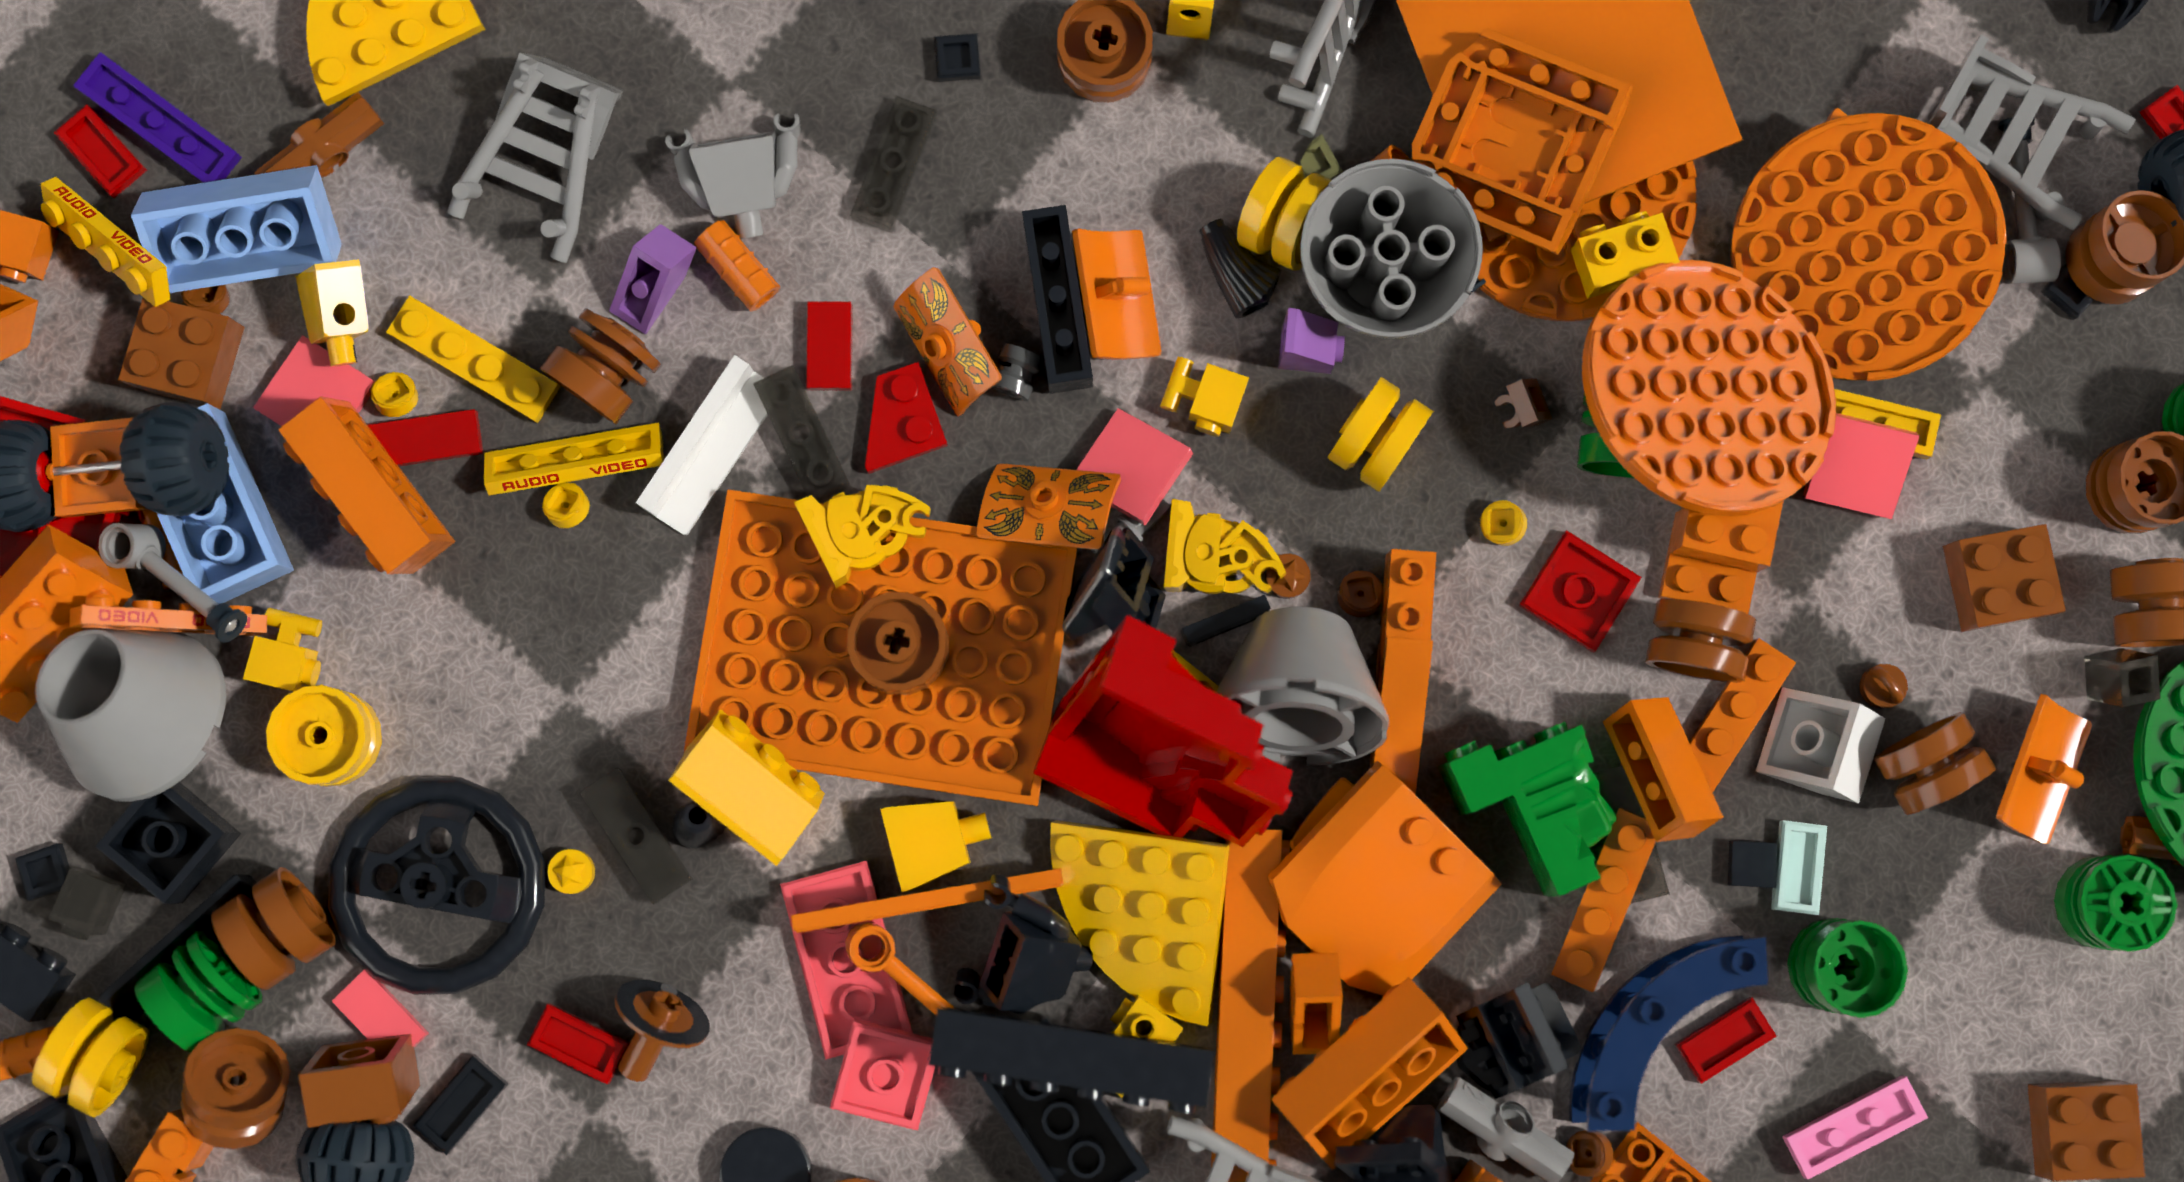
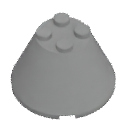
M1380 159L1365 162L1335 177L1319 194L1309 209L1303 225L1300 245L1303 272L1308 286L1319 304L1344 326L1356 332L1377 338L1394 339L1419 335L1436 328L1448 320L1463 305L1471 293L1478 278L1482 262L1483 248L1480 226L1476 214L1465 195L1458 187L1455 189L1445 179L1435 173L1436 170L1416 162L1400 159Z

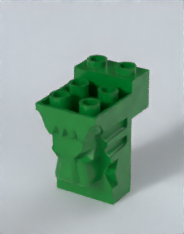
M1566 721L1533 734L1536 743L1527 746L1523 739L1493 751L1491 744L1478 748L1476 741H1473L1445 753L1444 755L1448 762L1437 767L1458 814H1470L1501 800L1544 896L1560 897L1601 878L1593 862L1595 858L1589 848L1611 832L1612 824L1616 821L1617 817L1599 792L1600 783L1588 765L1594 760L1582 725L1568 728Z

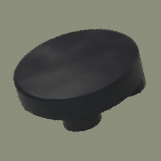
M772 1126L757 1127L737 1137L727 1148L720 1166V1182H811L812 1180L811 1159L803 1143L795 1134Z

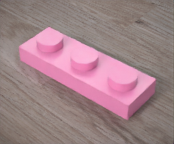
M1901 1075L1782 1136L1803 1178L1810 1179L1927 1119L1928 1116L1908 1078Z

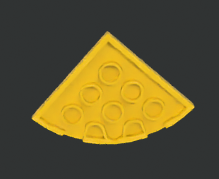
M309 0L306 39L314 81L323 102L330 106L484 31L485 28L471 0Z
M1059 820L1051 822L1050 851L1052 870L1061 868L1063 878L1061 887H1056L1057 893L1075 935L1082 945L1090 947L1095 963L1127 993L1135 998L1139 995L1162 1013L1185 1022L1203 1026L1211 1024L1230 845Z

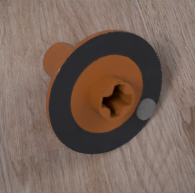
M632 980L624 983L616 993L615 1006L619 1015L628 1026L636 1031L618 1065L621 1074L632 1081L643 1082L648 1078L664 1046L692 1048L703 1043L709 1034L710 1023L703 1009L692 998L676 990L672 985L652 980Z

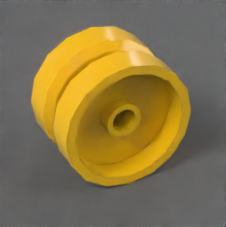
M1276 157L1268 163L1259 175L1247 197L1237 228V241L1239 245L1257 254H1265L1271 250L1274 262L1293 271L1300 270L1302 268L1300 245L1304 222L1312 204L1332 180L1318 173H1311L1305 177L1301 165L1283 157Z
M1383 377L1378 380L1365 400L1361 398L1340 429L1339 433L1342 435L1327 459L1339 467L1348 470L1354 467L1364 450L1372 454L1360 472V480L1377 492L1381 491L1433 413V410L1418 400L1413 399L1406 403L1396 420L1388 414L1400 398V389Z
M324 685L302 687L286 695L272 711L266 728L267 749L275 766L290 779L309 785L340 786L364 776L376 762L382 745L381 723L373 707L359 695ZM324 729L327 731V739L321 736Z
M90 997L83 999L66 1013L45 1042L32 1073V1085L56 1099L69 1094V1105L94 1118L109 1108L127 1086L146 1050L149 1041V1030L126 1016L113 1021L114 1012L109 1007Z

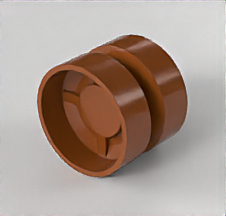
M2145 190L2130 191L2117 197L2079 225L2071 234L2066 246V264L2071 278L2080 290L2094 300L2106 304H2124L2136 299L2177 272L2184 265V220L2180 217L2176 205L2160 194ZM2176 220L2178 224L2172 227L2171 222Z
M2182 558L2148 559L2137 561L2135 565L2111 569L2112 600L2124 603H2138L2139 610L2113 616L2115 646L2131 648L2184 645V560Z
M279 867L253 885L252 892L255 901L244 894H239L212 913L214 930L226 953L243 975L262 990H269L295 972L296 966L293 956L301 962L309 963L336 943L332 926L318 900L291 871L284 867Z

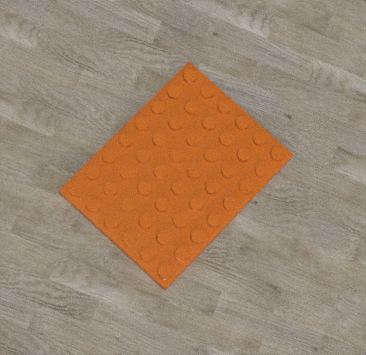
M727 489L684 752L721 709L728 716L733 715L741 719L750 729V733L763 744H771L776 747L785 757V761L796 770L1038 807L1042 778L1033 774L1051 724L1065 634L1063 631V619L1066 601L1071 593L1078 548L983 539L977 537L976 526L911 517L910 524L913 527H926L924 538L908 537L905 545L899 552L887 557L874 568L864 571H851L849 581L836 589L794 504L798 500ZM892 533L881 545L891 542L896 534ZM887 592H908L926 600L940 615L949 635V659L942 675L928 688L911 695H890L872 687L854 669L847 651L848 629L855 613L870 599ZM898 637L892 642V649L897 654L900 648H908V641L903 637Z

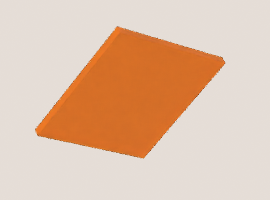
M1396 0L1432 95L1435 93L1448 61L1459 51L1462 53L1481 37L1479 34L1486 28L1632 85L1633 89L1626 112L1584 204L1743 140L1689 0ZM1482 223L1489 242L1508 235Z

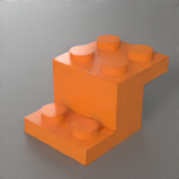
M1783 501L1760 512L1737 516L1710 515L1686 508L1677 511L1674 517L1658 598L1711 603L1749 614L1756 574L1771 566Z

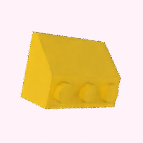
M721 709L686 748L668 780L775 866L782 861L817 813L825 795L820 790L818 782L811 775L805 772L799 773L785 761V757L776 747L771 744H763L750 733V729L741 719L733 715L728 716Z

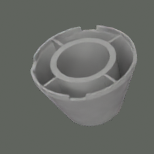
M1284 607L1260 615L1251 626L1216 690V693L1240 704L1242 714L1264 724L1259 743L1264 746L1262 755L1279 764L1280 755L1307 757L1306 766L1346 762L1375 751L1387 739L1389 717L1352 629L1342 617L1326 610L1312 607Z
M92 629L69 636L52 650L44 661L37 678L36 699L75 779L83 787L97 795L110 798L113 801L128 802L143 800L166 791L185 778L206 755L202 748L207 742L213 727L220 728L226 703V685L221 666L213 653L206 646L186 634Z

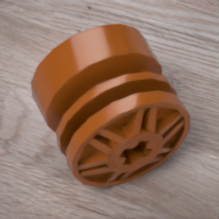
M585 308L579 315V318L593 330L591 335L588 336L574 326H571L568 330L571 337L581 346L579 351L574 353L564 347L556 346L539 369L612 423L617 424L633 403L631 397L620 387L622 382L626 379L633 384L645 387L648 381L633 369L634 366L638 363L655 373L661 363L651 355L645 343L612 318L598 315Z
M2155 431L2105 449L2091 463L2086 477V497L2093 513L2105 526L2120 533L2141 534L2184 521V436L2175 432ZM2140 483L2141 486L2136 489L2135 486Z

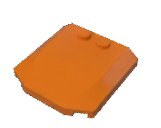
M1486 28L1479 34L1481 37L1462 53L1459 51L1448 61L1413 140L1412 160L1436 170L1435 173L1445 179L1455 189L1458 187L1471 204L1478 222L1558 255L1572 232L1622 121L1633 87L1631 84Z
M1378 761L1268 875L1270 885L1274 888L1278 900V910L1282 922L1313 952L1338 953L1340 978L1348 986L1383 996L1391 987L1400 985L1406 978L1409 977L1412 980L1502 885L1494 873L1399 778Z

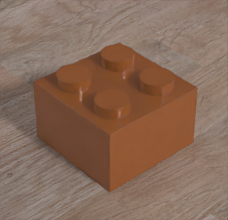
M143 297L118 380L138 390L201 406L208 403L221 410L245 327L229 316L169 301L154 307Z
M2046 524L1960 539L1943 546L1961 632L2048 617L2066 612Z
M411 1034L322 1045L299 1073L308 1128L322 1126L327 1123L339 1124L340 1122L348 1123L370 1120V1123L385 1124L396 1120L420 1086Z
M2119 1080L2028 1084L2035 1176L2051 1181L2145 1177L2137 1084Z

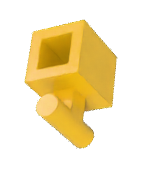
M1177 357L1160 407L1167 411L1177 412L1182 397L1192 400L1194 402L1188 420L1196 422L1194 427L1196 430L1216 437L1220 436L1221 431L1230 434L1249 377L1207 363L1200 382L1189 378L1194 362L1184 357Z
M269 607L265 613L267 615V625L279 628L277 639L275 641L254 636L243 679L293 692L302 687L315 686L321 670V662L316 660L318 651L300 647L299 643L302 634L318 637L322 629V620Z

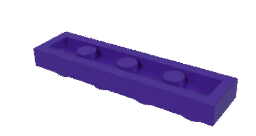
M99 52L73 85L203 183L226 179L242 158L237 152L101 52Z

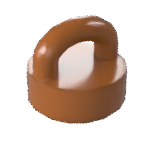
M1878 664L1867 669L1859 683L1863 699L1870 706L1879 709L1891 708L1900 704L1908 690V683L1904 673L1898 667L1891 664Z

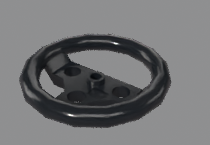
M417 777L377 794L345 826L329 863L328 909L343 948L374 979L413 995L459 994L498 977L528 946L545 906V861L529 822L500 793L462 777ZM427 804L420 816L416 837L391 854L366 849L369 840L393 816L419 805ZM475 813L483 815L507 839L518 867V878L483 872L465 846L469 824ZM438 828L448 830L452 838L450 848L442 854L434 852L430 846V836ZM385 864L392 865L398 874L395 886L389 890L382 889L376 881L377 871ZM429 879L431 882L436 883L435 892H429L427 889ZM475 880L481 882L487 892L485 901L478 907L469 905L464 897L466 886ZM356 895L411 905L416 908H427L485 920L507 922L508 925L506 930L479 956L453 967H418L389 955L370 936L356 904Z

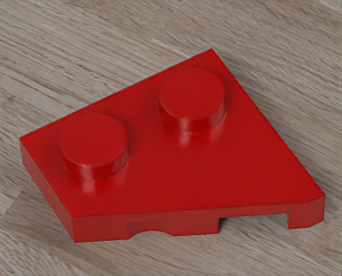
M919 362L877 376L865 462L868 474L947 447L948 444Z

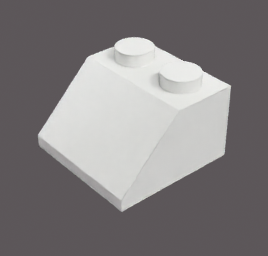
M1782 687L1756 772L1822 795L1859 803L1886 718L1860 703Z

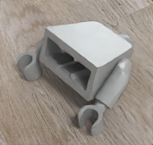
M779 113L776 114L773 119L775 132L771 131L696 144L689 131L684 129L686 140L681 146H675L670 135L665 138L666 145L675 156L674 163L681 187L701 208L711 210L714 217L733 215L737 235H740V239L764 234L759 210L775 207L777 198L787 194L797 169V138L801 130L800 119L797 114H794L795 123L788 128L780 126Z

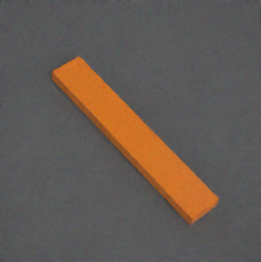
M1061 868L1007 877L1011 884V892L1014 894L1061 887V884H1063ZM990 880L791 915L793 931L799 933L985 900L984 890H988L995 895H1000L1004 891L993 886Z

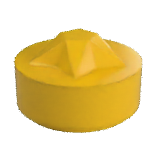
M387 373L379 377L372 385V400L378 412L384 416H403L412 411L418 402V392L414 381L404 373Z
M570 482L560 483L552 487L546 493L542 502L544 514L554 526L559 528H571L578 525L585 519L590 508L589 499L577 484Z
M1499 500L1485 508L1481 515L1480 527L1483 535L1489 541L1500 546H1510L1517 543L1524 536L1527 529V518L1524 511L1518 505L1510 501Z
M566 849L558 852L551 859L548 866V879L551 885L557 891L564 894H577L585 891L592 884L595 877V866L588 854L577 849Z

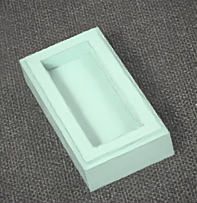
M1785 820L1779 821L1776 888H1773L1771 910L1819 915L1827 826Z

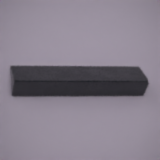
M234 874L103 991L98 998L100 1002L128 1018L137 1019L145 1010L135 993L136 983L159 963H167L175 967L172 959L173 951L178 947L186 946L187 939L196 931H203L219 941L212 923L213 911L239 894H244L255 901L252 887L257 882L250 875Z

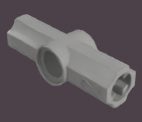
M1456 1077L1449 1084L1438 1103L1436 1110L1476 1135L1480 1149L1488 1157L1496 1161H1505L1511 1158L1546 1182H1559L1572 1163L1574 1152L1536 1128L1529 1111L1516 1102L1506 1101L1499 1104L1460 1077Z

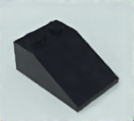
M69 1094L58 1099L49 1096L0 1125V1155L9 1182H125L128 1177L95 1117L92 1118L69 1105Z

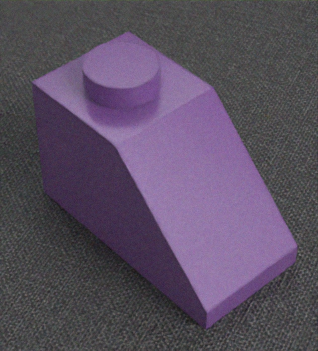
M658 225L633 245L609 311L642 333H648L684 280L697 247L663 225Z
M1288 308L1282 325L1278 369L1331 374L1334 363H1342L1345 337L1337 336L1338 322L1300 309Z

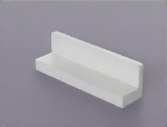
M734 355L636 503L681 534L688 535L781 396L782 390L754 372L748 363Z

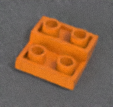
M1637 1122L1635 1130H1631L1613 1152V1161L1610 1168L1604 1174L1593 1177L1590 1182L1711 1181Z

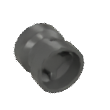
M1005 343L999 354L1001 365L998 370L1002 378L991 389L1020 401H1029L1033 390L1031 385L1032 376L1040 372L1044 359L1025 348Z

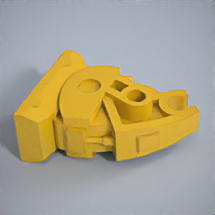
M866 485L865 490L850 495H845L843 491L832 496V499L825 502L823 506L813 496L794 502L836 589L849 581L851 571H864L874 568L887 557L899 552L905 545L908 537L924 538L926 527H913L910 524V518L916 513L930 517L931 508L919 499L899 491L895 487L885 485ZM892 533L896 534L891 542L881 545Z
M1172 499L1164 588L1167 592H1182L1189 585L1194 590L1205 594H1219L1223 592L1234 594L1243 592L1254 585L1261 592L1268 594L1272 587L1261 580L1262 573L1267 569H1274L1281 579L1286 575L1280 558L1269 544V539L1259 529L1253 528L1243 520L1238 523L1222 519L1221 514L1207 513V515L1198 514L1195 516L1191 502ZM1244 575V577L1236 581L1226 580L1228 577Z

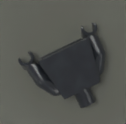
M992 875V885L1002 889L1004 893L995 895L988 890H984V899L987 905L993 909H1002L1009 906L1013 910L1012 912H1003L981 981L979 974L974 969L962 968L958 970L956 977L958 984L955 985L954 995L957 1001L962 1004H971L977 998L983 999V1004L998 1008L1000 1011L1023 1014L1041 1003L1059 1000L1065 996L1073 972H1086L1090 970L1093 955L1090 947L1081 945V942L1070 931V924L1067 920L1049 906L1023 892L1020 896L1012 893L1010 881L1004 875Z

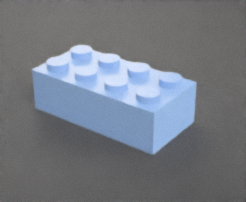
M317 165L142 192L131 213L142 247L166 265L170 293L301 273L314 264L336 262L342 246Z
M207 403L198 407V409L208 413L218 423L225 437V446L228 448L229 474L225 488L213 503L198 512L186 516H170L159 513L157 515L183 575L214 601L221 604L294 571L225 412Z

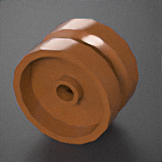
M1077 0L1065 11L1058 26V66L1065 83L1077 95L1093 102H1115L1129 97L1144 83L1151 68L1153 30L1146 13L1133 0ZM1101 47H1108L1109 49H1108V50H1101V49H1099V48H1101Z
M887 592L870 599L855 613L848 629L847 651L854 669L872 687L890 695H911L928 688L942 675L949 659V635L940 615L926 600L908 592ZM898 637H903L908 641V648H900L897 654L892 649V642Z
M1660 599L1657 601L1653 623L1662 632L1670 635L1658 636L1649 640L1645 659L1648 665L1668 672L1712 681L1734 683L1745 681L1749 659L1740 650L1729 646H1742L1753 641L1756 618L1742 611L1705 602L1682 599Z
M1963 712L1945 717L1887 747L1873 758L1885 779L1896 780L1915 773L1903 781L1894 792L1895 798L1906 815L1920 812L1956 797L1985 779L1996 769L1984 748L1971 747L1954 754V752L1968 744L1975 734Z
M239 1028L216 1032L199 1042L187 1058L180 1105L184 1123L194 1136L213 1147L238 1149L255 1145L271 1135L282 1120L286 1101L290 1068L285 1052L275 1040L258 1031Z

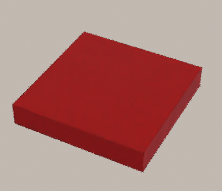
M1566 530L1518 606L1594 653L1642 577Z

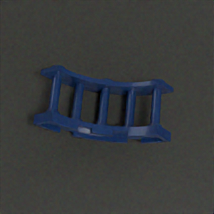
M1742 935L1694 942L1674 950L1661 958H1657L1632 975L1603 1006L1588 1030L1587 1038L1581 1049L1572 1076L1569 1096V1122L1587 1123V1131L1635 1130L1638 1092L1648 1063L1660 1042L1685 1015L1704 1002L1732 990L1749 986L1768 985L1766 937L1743 939Z

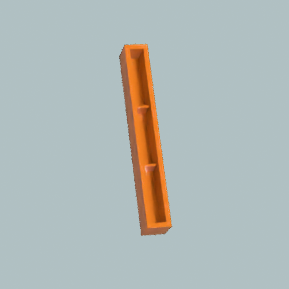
M1266 829L1261 836L1256 834L1244 847L1225 839V844L1230 845L1221 927L1212 1130L1276 1166V1159H1268L1269 1141H1277L1278 1113H1270L1271 1094L1276 1095L1280 1090V1067H1272L1273 1049H1281L1282 1021H1274L1275 1003H1283L1284 976H1276L1277 957L1285 958L1286 931L1278 930L1279 904L1274 888L1270 885L1268 875L1290 853V840H1282V830ZM1211 1151V1168H1212V1165H1213L1214 1160H1215L1216 1155H1217V1154H1215V1153L1212 1152V1151ZM1234 1165L1228 1182H1245L1248 1172Z

